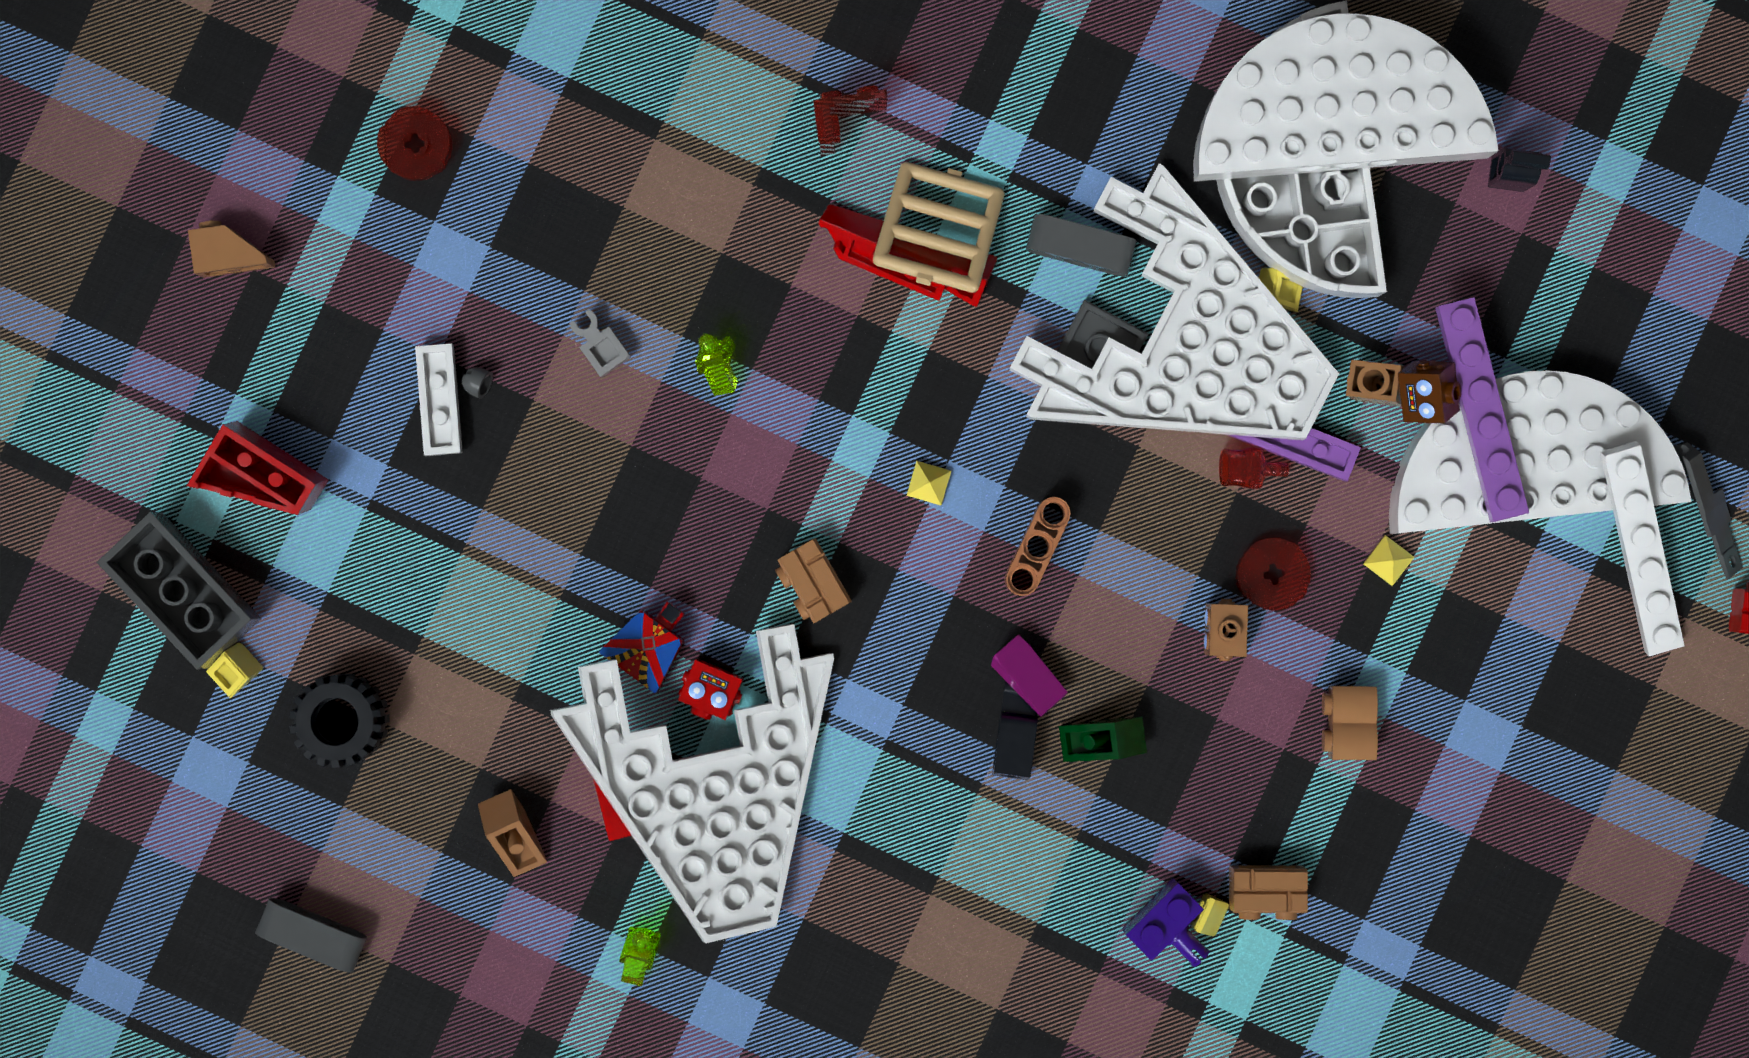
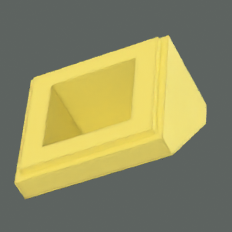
M1262 268L1259 275L1261 282L1285 310L1298 312L1303 287L1290 281L1288 277L1277 269Z
M237 643L224 651L206 672L228 697L232 698L262 671L263 666L242 643Z
M1205 893L1199 903L1204 910L1190 924L1198 933L1215 936L1229 904Z

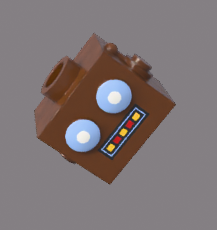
M1412 361L1398 372L1403 422L1445 424L1460 411L1461 386L1456 379L1455 362Z

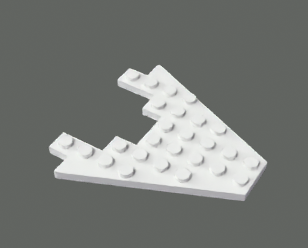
M1158 164L1144 193L1110 177L1093 212L1158 244L1142 273V277L1173 292V295L1142 354L1109 337L1092 369L1026 336L1010 367V371L1041 386L1026 417L1032 420L1305 440L1339 375L1338 371L1163 165Z
M794 624L756 631L769 702L734 710L740 746L672 760L666 725L630 731L616 659L578 666L584 703L550 710L551 716L701 940L705 943L777 927L834 661L833 653L800 659Z

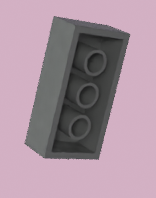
M149 512L96 562L197 670L210 668L224 651L232 647L262 619L163 513Z

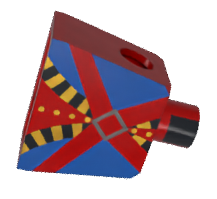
M668 601L656 617H653L645 610H641L601 648L599 653L608 660L616 659L620 669L653 693H657L661 689L684 643V639L676 634L673 629L685 613Z

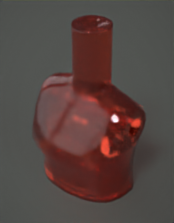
M1225 448L1220 454L1219 479L1222 486L1261 489L1266 476L1287 477L1289 474V464L1287 462H1266L1261 448H1245L1240 450Z

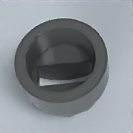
M479 367L469 368L462 378V385L465 391L472 396L482 399L492 385L493 373Z

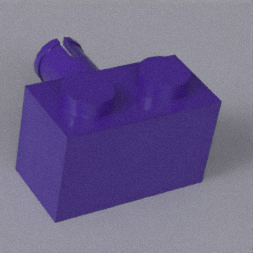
M1174 878L1122 928L1125 935L1151 961L1171 944L1191 963L1192 967H1196L1201 963L1199 958L1191 951L1192 949H1195L1204 959L1210 953V950L1187 929L1189 924L1204 909Z

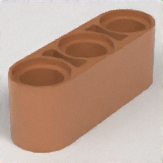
M1050 497L1041 501L1037 506L1005 574V585L1011 593L1026 596L1033 593L1038 587L1070 518V507L1063 499ZM1050 503L1057 504L1062 509V519L1057 524H1050L1043 517V510ZM1034 536L1042 537L1047 543V550L1041 557H1034L1028 551V541ZM1018 569H1025L1031 575V584L1025 590H1018L1012 584V575Z

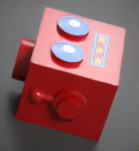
M697 658L692 668L684 672L681 680L684 685L678 692L680 695L678 701L692 706L690 712L706 720H710L712 715L726 720L728 716L733 714V707L736 704L739 705L743 695L739 689L744 678Z

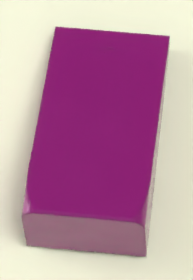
M1020 635L1011 640L992 659L991 666L1040 717L1068 693Z

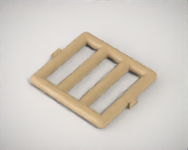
M910 162L902 163L875 248L873 263L878 267L917 277V283L930 286L931 282L971 293L976 292L980 287L1005 193L1003 189L961 177L962 172L948 168L946 173ZM911 178L988 199L985 214H977L907 194ZM902 209H909L980 229L976 246L898 224ZM893 239H900L971 259L968 275H961L890 255Z

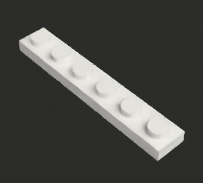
M1635 441L1601 451L1600 455L1644 652L1648 656H1653L1684 647L1641 445Z

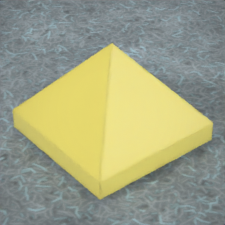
M916 461L906 496L941 506L951 471Z
M1384 535L1363 565L1393 586L1414 559V556Z

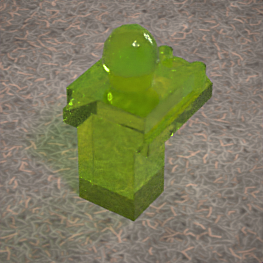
M703 334L699 338L700 349L695 361L698 374L704 373L714 396L735 392L738 381L730 366L736 346L734 341H731L729 336L725 337L722 341H718L717 338L710 334Z
M629 927L619 959L620 963H624L622 982L642 987L647 969L651 970L661 938L659 933H655L647 928Z

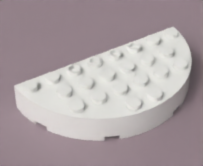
M1347 1L1332 3L1310 10L1283 27L1278 28L1272 34L1292 24L1314 17L1348 14ZM1370 168L1216 180L1224 209L1233 227L1244 243L1268 267L1277 269L1288 277L1290 281L1304 288L1323 294L1349 298L1379 297L1387 292Z
M1332 14L1303 20L1277 31L1248 51L1232 68L1215 92L1202 120L1195 145L1193 162L1194 182L1488 159L1499 150L1492 117L1482 93L1462 64L1444 47L1420 31L1394 20L1364 14Z
M1528 371L1510 374L1495 380L1529 513L1496 522L1489 521L1460 407V411L1445 424L1424 423L1410 442L1400 461L1395 485L1392 487L1389 529L1390 534L1611 511L1613 508L1600 452L1635 441L1642 448L1654 506L1692 501L1685 471L1674 446L1653 417L1638 403L1619 390L1586 376L1559 371Z

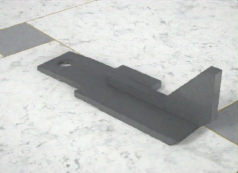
M1688 442L1673 445L1683 465L1685 474L1689 476L1707 538L1712 537L1726 579H1730L1743 567L1729 527V523L1732 520L1723 488L1713 492L1700 451Z

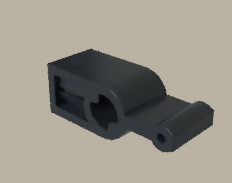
M1503 147L1491 157L1488 187L1525 192L1538 183L1542 169L1548 170L1551 156L1541 152Z
M1006 681L1004 684L992 775L1028 781L1031 777L1038 714Z

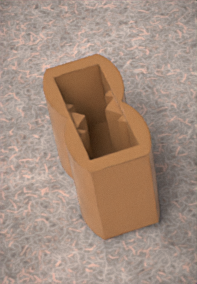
M1329 686L1328 693L1322 694V714L1328 715L1329 723L1328 730L1322 731L1321 741L1322 751L1328 752V759L1377 760V687Z

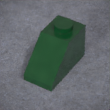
M1142 717L1113 718L1059 726L1063 762L1115 760L1147 753Z

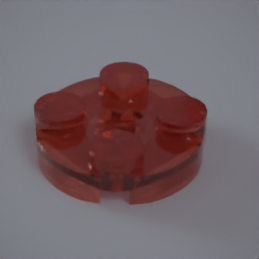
M418 106L404 107L391 114L392 117L386 121L385 125L381 126L377 137L379 156L391 172L406 180L421 181L429 179L445 170L452 152V137L442 119L428 109ZM414 134H418V138L424 141V147H420L418 153H413L412 149L405 147V143L411 141Z
M1266 538L1256 541L1243 553L1236 567V581L1240 592L1252 604L1264 610L1277 611L1293 606L1306 595L1311 578L1310 565L1305 554L1298 545L1281 538ZM1272 563L1275 564L1277 569H1282L1283 576L1278 578V584L1272 585L1271 579H1264V572L1269 571V565Z

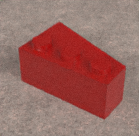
M239 421L222 424L186 486L220 493L219 495L236 497L251 501L253 504L299 515L312 509L329 479Z

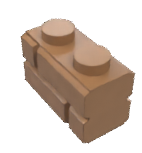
M816 538L777 560L781 567L775 571L785 589L792 586L799 598L793 601L803 620L810 617L814 624L852 602Z
M1229 865V909L1233 913H1239V919L1258 920L1261 919V913H1275L1276 919L1295 920L1297 919V913H1307L1308 871L1304 866Z

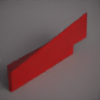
M831 204L825 209L818 224L821 228L828 229L835 241L833 249L839 259L937 301H940L944 290H947L970 305L978 306L996 264V256L988 254L980 287L974 293L931 282L930 286L917 283V277L878 267L873 263V255L884 221ZM896 238L893 239L889 253L890 255L965 276L968 275L971 259Z

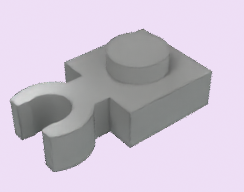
M588 309L585 313L591 320L590 326L587 329H580L577 323L572 321L570 322V327L575 334L586 338L588 341L579 348L598 375L603 378L631 358V356L610 327H607L602 332L599 331L598 317Z

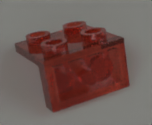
M865 86L856 89L857 94L842 96L841 91H830L820 94V99L813 100L820 155L835 154V144L841 143L838 117L887 110V90H879L878 86Z

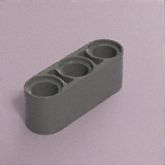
M1035 214L1026 251L1107 274L1127 277L1137 241L1124 235L1057 217Z
M269 898L255 931L257 936L337 970L350 973L354 971L367 940L365 934L278 898Z

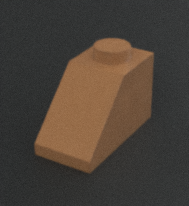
M221 221L199 223V229L188 230L194 274L206 278L275 268V262L272 258L233 229L221 225Z
M511 789L478 803L485 836L513 877L547 863L527 813Z

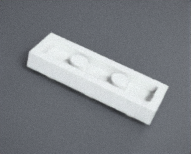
M451 343L415 346L424 456L462 453L454 345Z

